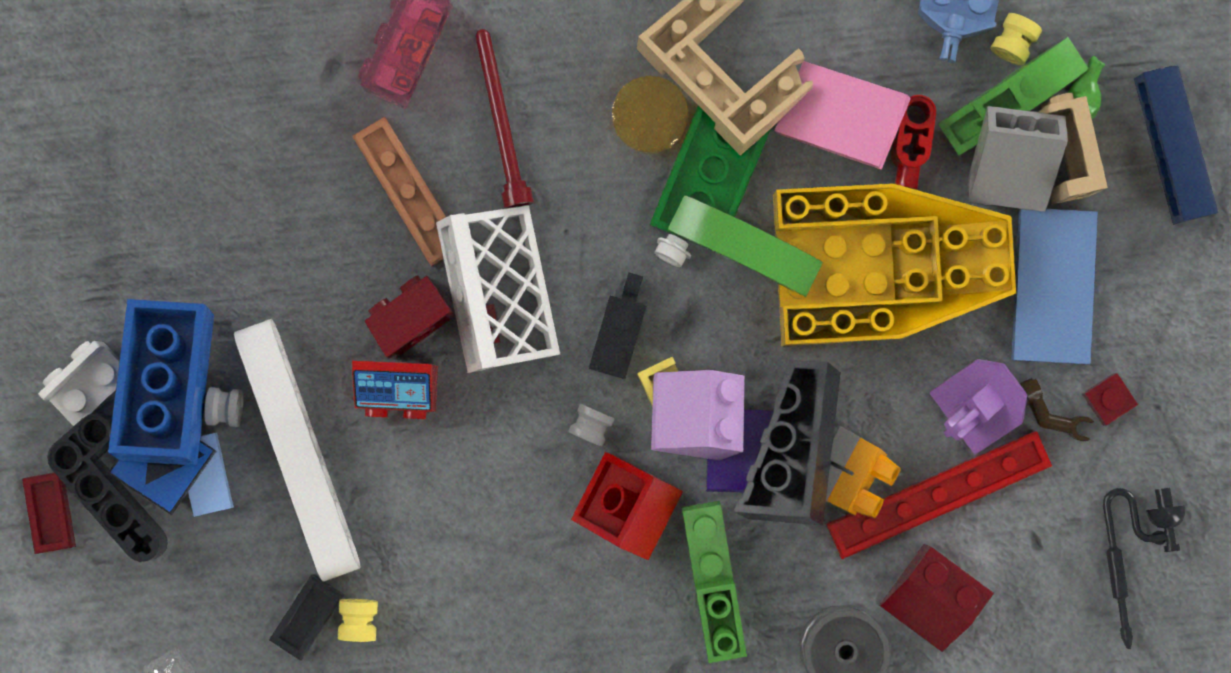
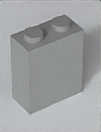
M987 106L968 176L969 202L1045 212L1068 142L1066 116Z

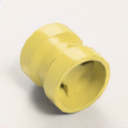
M1009 13L1003 23L1004 31L1002 35L995 38L990 49L1000 58L1022 66L1030 55L1029 47L1031 43L1037 42L1042 29L1038 24L1022 15Z
M341 599L339 602V613L343 616L342 620H344V623L338 627V640L352 642L376 641V627L371 624V621H373V617L377 614L378 601L369 599Z

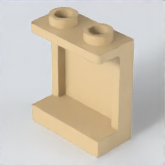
M1066 93L1049 98L1050 102L1041 104L1042 109L1038 112L1066 116L1068 138L1064 159L1069 180L1052 189L1050 196L1052 205L1090 197L1108 188L1087 97L1074 99L1073 93Z

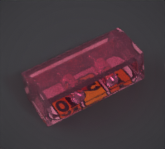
M450 0L391 1L390 9L394 10L388 24L383 22L379 27L374 40V44L378 45L372 59L367 57L364 60L359 71L358 78L362 79L360 86L365 92L403 109H407L453 8Z

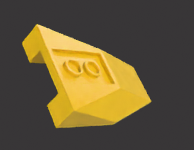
M896 184L779 189L773 194L775 237L823 262L806 297L778 284L781 346L902 339L1016 294L1012 217L1009 215Z

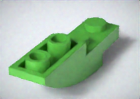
M1066 37L1002 79L1000 83L940 121L938 125L960 156L977 145L987 106L1031 111L1089 68L1070 39Z
M720 501L681 507L708 663L747 657Z

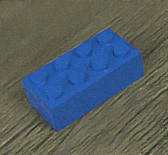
M127 299L108 453L118 460L197 466L214 314L205 304Z

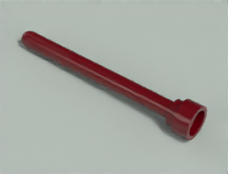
M480 29L477 31L475 38L507 183L503 185L504 192L501 193L504 209L532 205L534 199L531 187H527L526 181L521 180L491 36L487 30Z

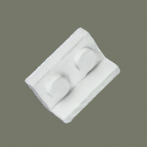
M86 341L71 354L73 361L63 370L58 368L50 373L43 381L45 387L38 393L43 400H49L73 426L87 415L95 414L116 394L120 359L104 342L93 341L90 344L89 341Z

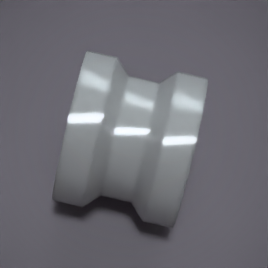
M210 387L205 401L206 425H217L219 422H225L230 427H239L243 414V391L241 389H232L230 392H222L219 388Z
M580 404L577 410L579 414L577 422L570 426L568 432L603 447L606 440L604 437L606 428L612 426L615 419Z

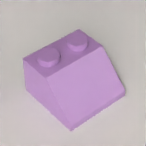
M715 370L655 373L653 378L651 450L719 461L743 452L745 376Z

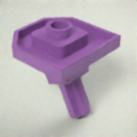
M977 359L930 391V395L948 418L944 423L946 427L944 431L947 438L952 436L956 441L963 438L974 455L1021 425L1024 420L1028 395L1003 363Z

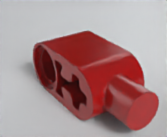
M925 95L911 96L907 109L910 106L920 107L925 113L924 123L916 124L910 121L906 109L893 140L891 150L892 162L897 167L895 184L915 190L918 188L920 167L927 162L931 155L936 120V106ZM919 134L914 139L913 151L919 153V155L910 161L908 160V153L902 152V150L911 143L912 135Z

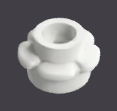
M668 234L667 238H658L657 243L659 245L654 253L663 261L676 267H682L685 259L691 258L690 252L686 251L689 244L683 239L672 234Z

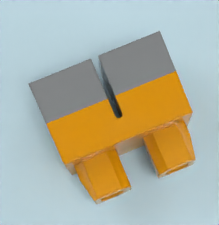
M840 426L833 439L831 462L854 473V475H850L830 465L826 502L853 515H856L858 512L862 515L876 518L884 499L868 490L875 478L892 486L901 468L886 457L887 454L882 449Z

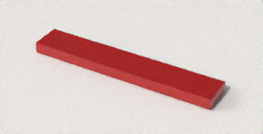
M1032 431L882 498L884 499L883 505L876 518L862 515L858 512L856 515L847 513L825 524L840 558L844 559L1052 467V464L1038 432Z

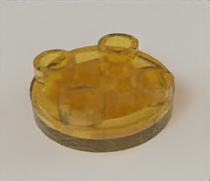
M643 76L628 82L618 92L612 107V122L616 134L625 145L635 151L651 155L665 151L679 141L687 126L688 106L684 95L672 82L657 76Z

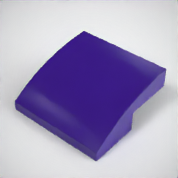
M744 410L743 452L720 461L707 459L706 492L744 493L748 483L746 480L751 465L754 466L762 445L760 443L764 429H768L774 410Z

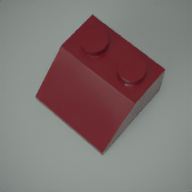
M418 275L411 278L399 288L402 294L391 302L385 298L368 310L371 316L364 322L387 358L396 360L456 316L452 307L428 276L420 279Z
M923 544L879 606L943 652L973 624L994 595V592L937 550Z

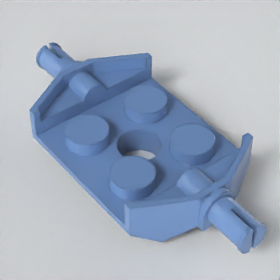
M920 0L919 16L930 27L941 33L944 39L939 60L945 62L948 59V63H955L959 42L962 41V38L991 31L996 26L994 21L999 0Z

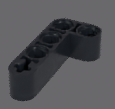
M106 414L87 415L51 446L47 455L48 464L131 559L138 562L156 559L163 555L167 549L168 540L165 532L124 485L108 474L109 468L100 459L109 450L113 417ZM97 421H101L106 427V436L100 442L93 438L91 432L92 426ZM68 447H72L77 453V461L71 468L65 465L63 461V453ZM94 475L99 477L103 484L102 492L98 496L91 494L88 489V482ZM118 504L126 507L128 511V520L124 525L118 524L113 516L114 509ZM132 529H134V531L136 532L129 535L127 534V531H130ZM150 536L152 538V541L149 543L150 549L143 551L140 547L144 543L142 538Z

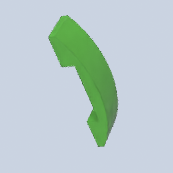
M685 195L668 228V231L737 262L804 297L807 296L823 263L802 250L744 221Z

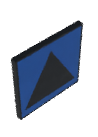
M200 440L197 466L120 461L117 459L108 474L172 515L212 459L216 450Z

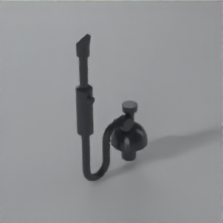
M1116 488L1110 490L1103 500L1109 543L1106 556L1112 595L1118 601L1121 621L1120 634L1127 649H1131L1133 640L1125 598L1129 595L1122 550L1117 547L1111 501L1116 496H1123L1128 500L1132 528L1140 540L1157 545H1162L1166 542L1167 546H1164V552L1180 551V545L1176 544L1174 527L1180 525L1184 520L1185 505L1173 507L1171 488L1155 489L1158 509L1146 510L1151 523L1158 528L1164 529V532L1155 531L1151 535H1147L1141 530L1137 502L1130 491L1124 488Z

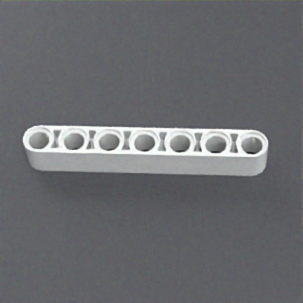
M272 319L234 332L237 348L321 580L325 582L360 569V561L275 323Z

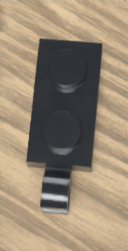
M628 272L622 297L618 298L610 295L588 369L622 379L626 378L647 307L636 303L643 276Z

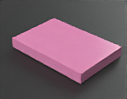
M804 61L798 72L802 85L812 80L813 87L778 121L774 131L778 135L881 170L911 98L907 94Z

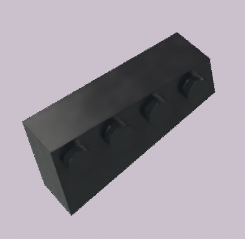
M790 360L773 405L775 409L768 429H764L760 440L762 445L754 466L751 465L746 478L748 483L742 499H738L734 510L735 513L750 520L823 526L841 372L829 362Z

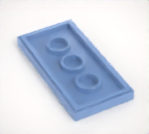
M1019 209L1015 272L1016 294H1014L1011 360L1084 365L1091 363L1098 212L1046 209L1044 212Z

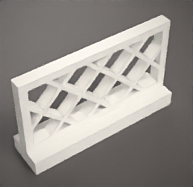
M529 205L467 215L465 213L450 215L436 222L467 373L560 355ZM519 216L522 233L517 241L501 229L508 217ZM499 219L496 225L490 220ZM479 222L491 231L483 246L471 238L469 223ZM496 236L512 247L504 262L488 251ZM517 252L526 257L529 262L530 269L525 278L509 267ZM483 257L499 269L490 284L479 276L477 266ZM504 273L520 284L512 299L496 289ZM525 289L536 296L538 306L533 315L517 304ZM491 295L507 306L498 321L487 314L485 304ZM512 311L528 322L519 337L504 327ZM533 327L544 334L547 349L537 351L525 342ZM499 333L515 344L507 357L496 358L493 342ZM520 348L526 352L524 354L517 355Z

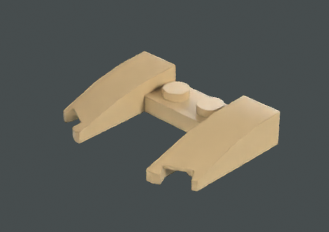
M682 0L638 36L637 50L661 75L667 73L715 122L714 129L739 155H742L812 89V80L802 85L796 65L804 62L803 52L798 48L756 85L744 93L698 46L744 0Z

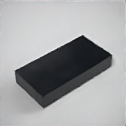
M312 574L269 641L302 661L345 595Z

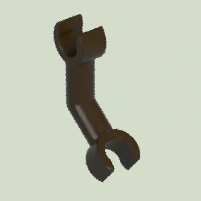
M1030 378L1019 383L1028 395L1027 403L1040 427L1069 433L1075 440H1090L1088 437L1078 435L1076 427L1082 421L1094 423L1091 418L1085 416L1067 418L1050 414L1044 402L1043 392L1038 381Z

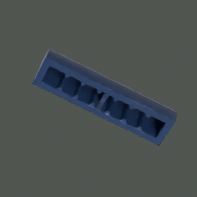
M1169 66L1143 72L1134 78L1173 225L1218 214L1179 66Z

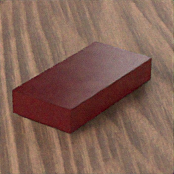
M55 473L22 478L34 554L76 547L66 485Z

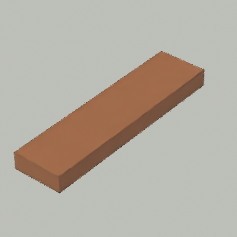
M383 117L352 137L429 264L433 267L444 260L436 222L446 218L391 125Z

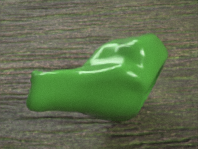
M1092 56L1087 64L1089 69L1080 75L1068 91V93H1073L1074 99L1087 97L1091 119L1096 117L1101 106V92L1097 82L1101 70L1105 66V63L1098 60L1096 56Z

